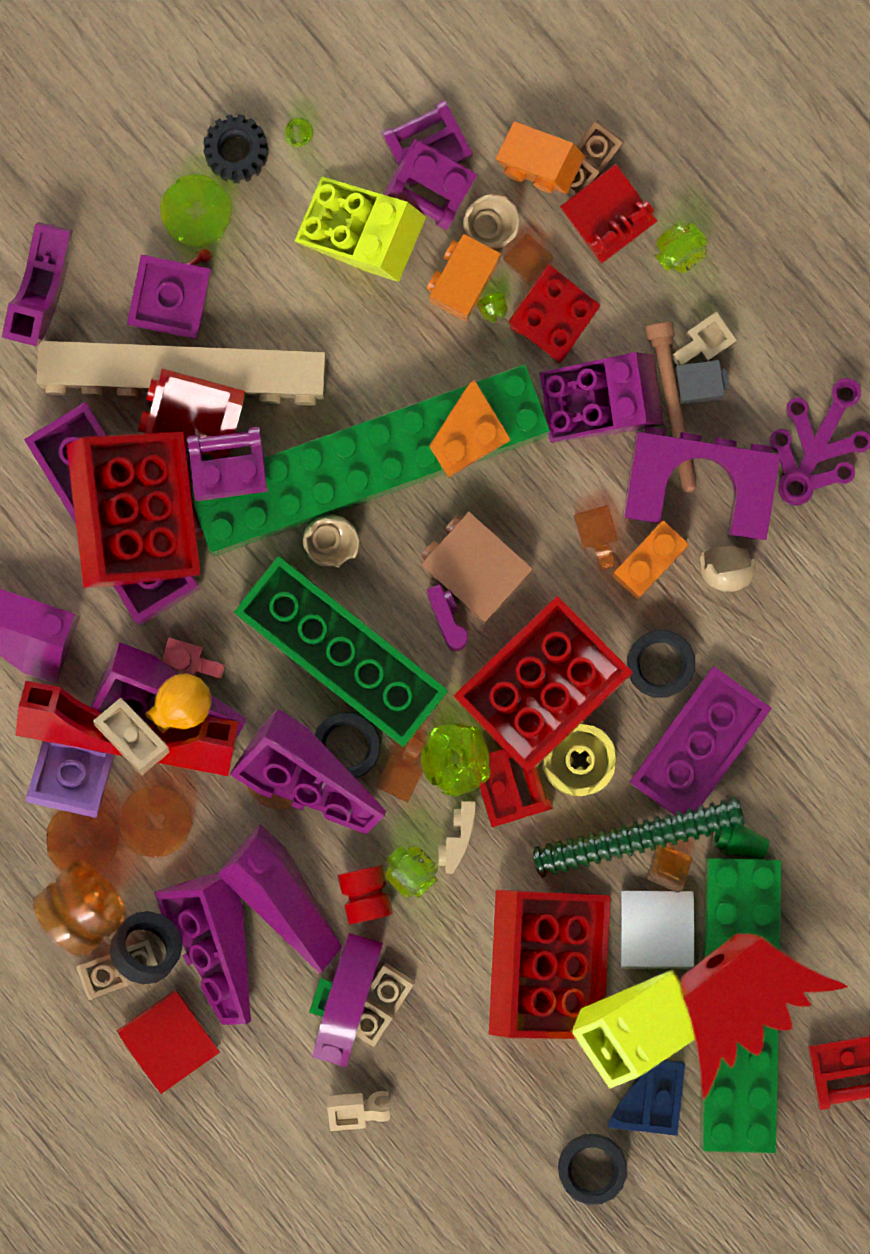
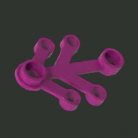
M843 378L833 386L831 390L833 403L815 437L807 416V402L802 398H793L787 404L786 414L794 421L804 458L799 468H797L790 449L792 442L791 434L785 429H778L772 433L769 443L773 447L772 449L780 455V463L784 473L778 484V492L785 503L792 506L803 505L810 500L815 489L835 483L845 485L854 479L855 469L847 462L839 463L831 471L812 476L811 474L818 462L850 452L864 453L870 448V435L865 431H857L850 438L828 444L845 409L854 406L861 397V388L855 380ZM842 388L848 389L851 392L850 400H842L839 397V390ZM793 403L802 405L803 413L801 415H794L791 412V405ZM777 434H782L786 437L787 444L780 447L775 444L774 438ZM856 436L865 438L866 446L864 448H857L855 446L854 438ZM841 467L847 468L850 472L849 479H840L837 474L838 469ZM790 483H800L802 492L798 495L791 493L789 489Z

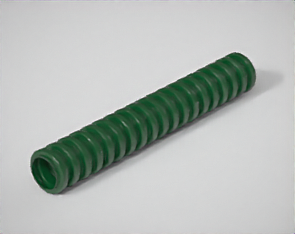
M732 797L731 802L726 803V800H721L719 805H715L712 802L709 803L707 808L700 805L698 810L695 811L692 808H688L687 813H682L680 810L676 812L675 816H671L668 813L665 814L663 819L656 816L654 821L651 822L649 819H644L643 824H638L637 821L633 822L631 827L624 824L618 830L616 827H612L610 832L600 830L598 835L591 832L588 834L589 837L584 838L583 835H579L578 840L574 841L572 838H568L566 843H562L559 840L556 841L554 846L547 843L545 848L542 849L540 846H535L533 857L538 874L544 878L547 877V873L551 872L552 875H556L558 870L561 869L563 872H568L570 867H573L574 870L579 869L582 864L585 867H589L591 865L590 862L595 861L596 864H601L602 859H606L609 862L612 861L614 856L621 859L623 854L626 853L629 856H633L634 851H639L641 854L645 853L647 848L653 851L659 845L662 848H666L667 843L672 842L674 846L678 844L679 840H683L684 843L689 842L691 837L698 840L700 835L703 834L706 837H710L711 832L715 831L717 835L722 834L723 829H727L728 832L733 831V827L736 826L739 829H743L745 820L740 801L736 797Z

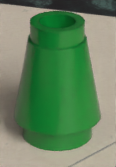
M736 826L730 832L727 829H723L722 834L717 835L715 832L713 846L719 848L720 853L759 858L762 860L768 851L769 839L764 838L745 826L743 829H739Z

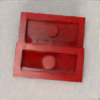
M176 989L117 1030V1034L160 1094L170 1089L220 1053L217 1045L199 1023L194 1012Z

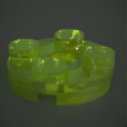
M190 174L176 180V183L171 185L169 190L165 191L160 203V215L163 225L171 238L186 246L202 247L222 239L231 222L232 206L226 191L214 179L202 174ZM197 201L200 202L201 208L206 209V213L200 215L199 219L193 220L191 214H186V209L192 208L193 202Z
M450 723L438 726L428 735L432 736L428 744L423 746L421 752L422 768L427 780L432 785H437L440 789L444 790L442 793L446 795L458 796L476 790L481 783L488 780L490 777L489 754L482 738V733L477 727L467 726L463 723ZM454 751H456L460 757L459 767L456 763L452 764L450 761V757L454 755Z

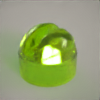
M294 118L284 128L285 141L291 147L302 148L313 137V127L304 118ZM293 126H298L299 142L294 139Z
M501 292L486 295L477 302L480 314L488 322H497V316L504 319L508 312L505 296Z

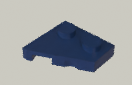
M663 1060L641 1076L635 1078L608 1120L607 1127L678 1136L685 1062Z

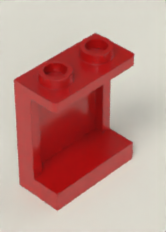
M162 368L159 380L151 379L146 400L153 403L150 412H142L138 432L144 434L183 432L187 449H189L188 436L199 435L200 438L234 434L243 406L245 391ZM230 449L202 453L212 455V460L228 458Z

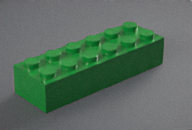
M279 556L233 612L403 748L406 747L448 693L444 686Z

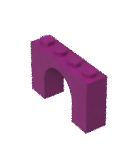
M645 427L644 433H636L622 518L660 523L666 484L673 470L689 459H707L721 466L730 477L733 485L734 497L728 535L767 540L780 455L772 453L773 447L751 444L750 450L736 448L737 441L716 438L715 444L701 442V435L684 432L680 433V438L667 437L665 429Z

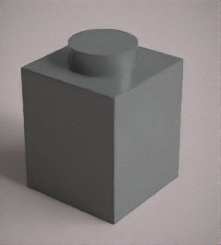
M719 360L679 365L674 370L681 406L719 401L724 397V390H729L727 369L720 368Z

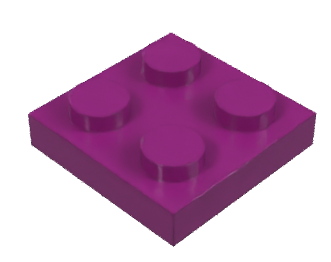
M141 254L127 325L198 339L212 269Z

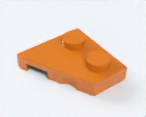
M475 380L469 383L430 444L431 451L448 478L510 442L509 436Z

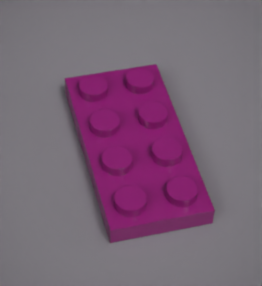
M713 666L629 783L674 816L680 810L682 813H687L688 808H692L693 811L698 810V806L703 805L772 708Z

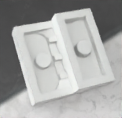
M621 891V969L694 968L693 891Z

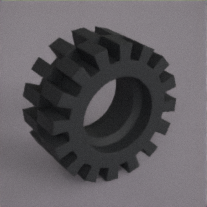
M231 114L226 115L227 119L225 120L217 119L215 121L216 125L208 128V135L204 137L203 151L208 166H210L216 176H221V179L228 182V179L233 180V183H240V180L243 179L246 182L252 180L251 176L254 174L258 176L261 173V167H265L267 163L269 149L264 131L260 126L256 125V121L253 119H245V115L238 114V117H233ZM233 136L243 137L250 145L247 157L238 162L228 160L222 153L224 142Z

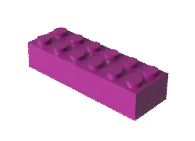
M86 402L24 439L75 524L67 444L82 437L107 436ZM194 576L113 586L135 623L139 626L201 589Z

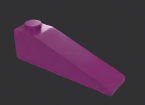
M0 589V656L22 673L57 684L80 617L74 613Z
M119 642L106 666L91 708L104 712L118 699L122 698L144 723H154L146 717L145 713L155 706V698L161 685L170 677L180 673L154 655ZM211 695L212 703L207 716L238 721L237 739L246 723V718Z
M279 708L259 728L230 773L231 776L260 795L271 798L273 794L293 801L292 807L303 810L304 806L323 812L325 819L367 834L386 814V810L306 726Z
M261 823L257 825L217 874L320 974L337 955L342 945L287 849Z
M218 874L205 875L154 892L161 914L171 920L180 932L183 947L187 952L182 956L188 966L193 963L201 976L200 988L222 1025H238L251 1022L244 916L240 896Z

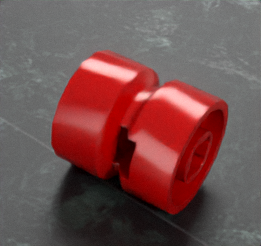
M383 865L337 875L341 894L349 899L344 905L348 925L393 915L390 896L382 892V888L387 884Z

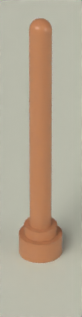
M662 322L644 328L647 342H651L652 348H656L672 437L680 438V433H686L670 350V345L673 344L672 337L675 336L673 322ZM689 459L678 465L681 485L685 492H692L696 488L692 461Z

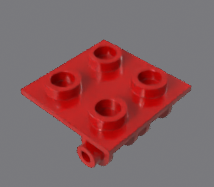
M617 164L560 206L563 213L601 264L658 222L652 214L655 212L648 201L644 202Z
M548 264L508 323L510 324V329L515 333L523 334L557 362L562 363L601 305Z

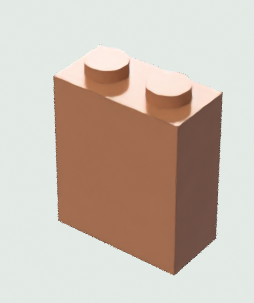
M470 512L464 517L457 514L444 529L449 534L442 542L438 544L434 540L421 554V557L424 559L421 568L446 591L450 590L452 596L485 625L532 573L533 568Z

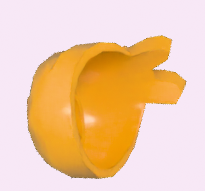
M186 673L174 675L167 679L158 689L155 706L145 713L146 717L157 725L156 727L161 733H165L170 727L180 729L194 727L203 722L209 714L212 703L210 689L199 677Z

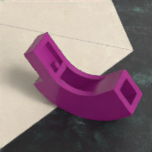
M41 222L35 224L24 277L17 295L8 303L1 338L38 346L45 337L62 291L68 267L66 260L72 230Z
M352 933L348 934L312 1057L347 1067L382 950V942Z

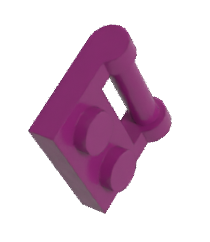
M445 100L435 104V108L393 130L389 127L381 131L382 137L398 167L410 148L409 146L402 149L399 142L440 121L443 122L446 128L421 140V142L458 163L473 157V153ZM410 177L406 181L409 188L420 184Z
M415 138L390 180L384 195L408 202L419 212L434 219L435 225L446 230L452 224L456 211L478 175ZM410 177L447 198L443 207H439L404 187L407 179Z
M259 426L248 428V432L205 438H200L199 435L188 436L193 489L196 501L268 492L262 435ZM251 446V455L203 461L202 452Z
M440 585L427 589L428 600L447 647L455 652L463 650L467 644L468 636L465 629L461 626H456L452 615L457 613V607L450 590L443 592Z

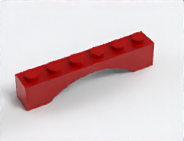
M25 681L18 705L15 736L123 756L93 722L103 712L87 706L61 687ZM207 716L203 722L194 727L186 729L170 727L165 733H161L155 723H145L169 749V753L157 763L229 776L239 725L238 721Z

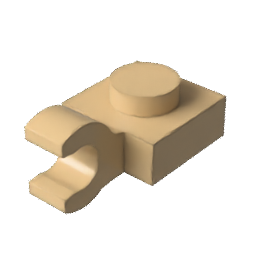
M715 312L686 333L691 342L675 352L674 356H672V361L676 366L686 365L701 355L704 361L708 362L735 344L737 340L719 314Z
M386 1091L375 1092L366 1100H363V1093L326 1096L330 1131L366 1128V1121L375 1120L383 1122L391 1119L390 1108L386 1106L389 1105V1094Z

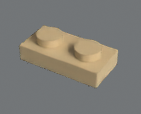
M122 698L118 699L93 721L100 732L141 775L146 773L169 753V749Z

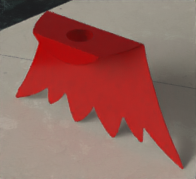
M752 934L734 935L688 971L681 979V994L688 1011L697 1046L703 1100L707 1097L714 1083L721 1058H724L730 1068L734 1066L737 1043H740L751 1053L759 1055L763 1047V1025L783 1031L792 1029L791 1017L786 1006L787 1003L798 1007H810L811 1003L805 996V992L835 991L846 988L848 985L809 969L776 949L761 936Z

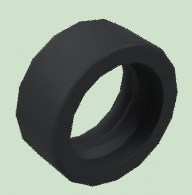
M653 630L642 635L631 646L627 656V666L633 671L629 678L641 693L653 698H668L681 692L691 682L695 672V655L691 645L680 634L670 630ZM655 643H666L673 646L679 652L682 659V669L679 676L673 682L666 685H656L649 682L643 676L640 669V658L643 651Z
M339 712L327 717L317 727L315 736L326 747L328 735L334 728L341 725L355 726L365 734L368 741V751L365 758L353 767H345L357 779L366 775L376 765L381 753L380 737L375 726L364 716L354 712Z
M143 911L136 912L124 919L111 939L109 951L112 963L119 974L131 982L144 985L157 983L168 976L181 957L183 944L180 932L171 920L159 913ZM135 930H146L158 936L166 949V956L162 963L148 966L133 959L126 947V940L129 934Z
M583 1134L572 1139L562 1150L558 1161L559 1179L565 1191L574 1200L587 1205L603 1204L614 1199L623 1189L627 1178V1162L620 1147L610 1138L599 1134ZM586 1148L604 1150L611 1157L614 1164V1173L611 1181L599 1190L589 1191L581 1188L574 1181L571 1174V1165L574 1157Z

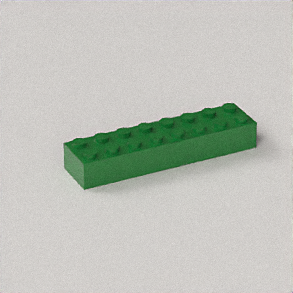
M705 858L703 960L736 934L761 936L780 951L781 860ZM763 1025V1047L759 1055L751 1053L740 1043H737L734 1066L730 1068L722 1057L716 1078L705 1100H703L702 1091H700L699 1147L703 1152L776 1153L777 1029Z

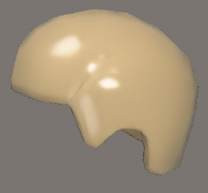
M490 194L479 198L468 207L465 212L463 227L467 236L495 250L507 245L516 237L521 218L516 205L507 197Z
M336 514L319 516L304 530L302 536L303 548L308 559L318 566L339 568L345 561L355 558L358 554L359 536L355 527L343 516Z
M717 546L706 549L700 555L702 578L710 587L716 590L735 592L749 586L755 575V560L751 559L750 561L748 550L745 548Z

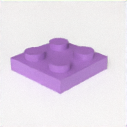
M43 741L26 795V802L97 818L115 755Z

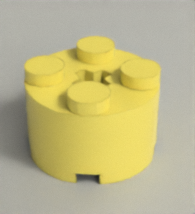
M580 724L542 762L547 779L557 790L566 795L581 797L600 791L610 782L615 772L616 753L612 741L602 730L595 726ZM573 751L576 754L584 751L588 755L585 759V762L588 764L586 769L581 766L574 769L571 766L573 758L570 755Z

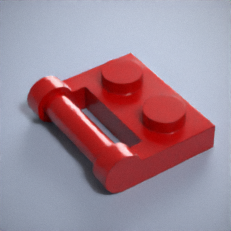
M504 749L471 758L491 828L553 809L551 799H546L537 766L529 774L523 769L533 804L523 807L509 762V758L512 757Z
M870 1035L808 1046L819 1111L830 1109V1105L870 1098V1083L828 1090L826 1082L828 1080L870 1073Z

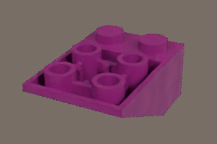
M632 352L540 372L546 420L550 430V443L645 429V427L664 425L654 356L652 354Z

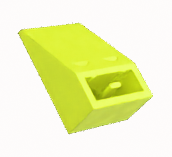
M321 176L294 241L371 274L399 282L426 216L406 201Z
M673 970L581 1008L572 1029L573 1034L609 1089L641 1076L695 1040L688 1011L681 994V982Z

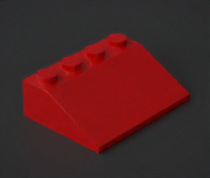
M183 432L82 437L67 444L83 588L119 586L201 575Z
M556 596L453 696L462 708L529 774L633 674V671Z
M496 890L488 1035L524 1039H577L572 1029L581 1008L606 998L611 895Z

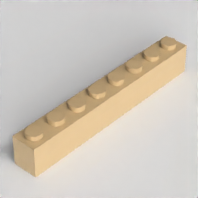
M41 341L38 345L36 384L40 388L45 389L46 394L67 395L68 389L81 390V395L100 397L103 395V391H117V397L138 398V392L148 393L151 379L159 380L161 369L163 368L244 390L243 402H245V397H259L260 403L279 404L281 403V398L295 399V404L316 405V400H324L325 352Z

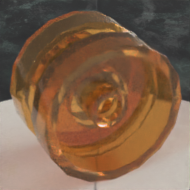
M73 862L56 878V882H51L34 898L33 908L44 931L56 944L76 956H88L104 941V936H110L126 921V909L116 889L102 874L84 863Z

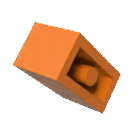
M514 121L495 159L505 169L503 173L512 180L522 183L524 179L534 182L533 185L546 193L552 194L556 190L567 194L585 155L572 142Z
M463 234L459 242L452 240L443 258L448 263L442 273L438 271L434 273L427 286V290L431 292L429 296L430 303L467 322L500 262L501 253Z
M662 520L617 568L612 577L638 600L689 544Z

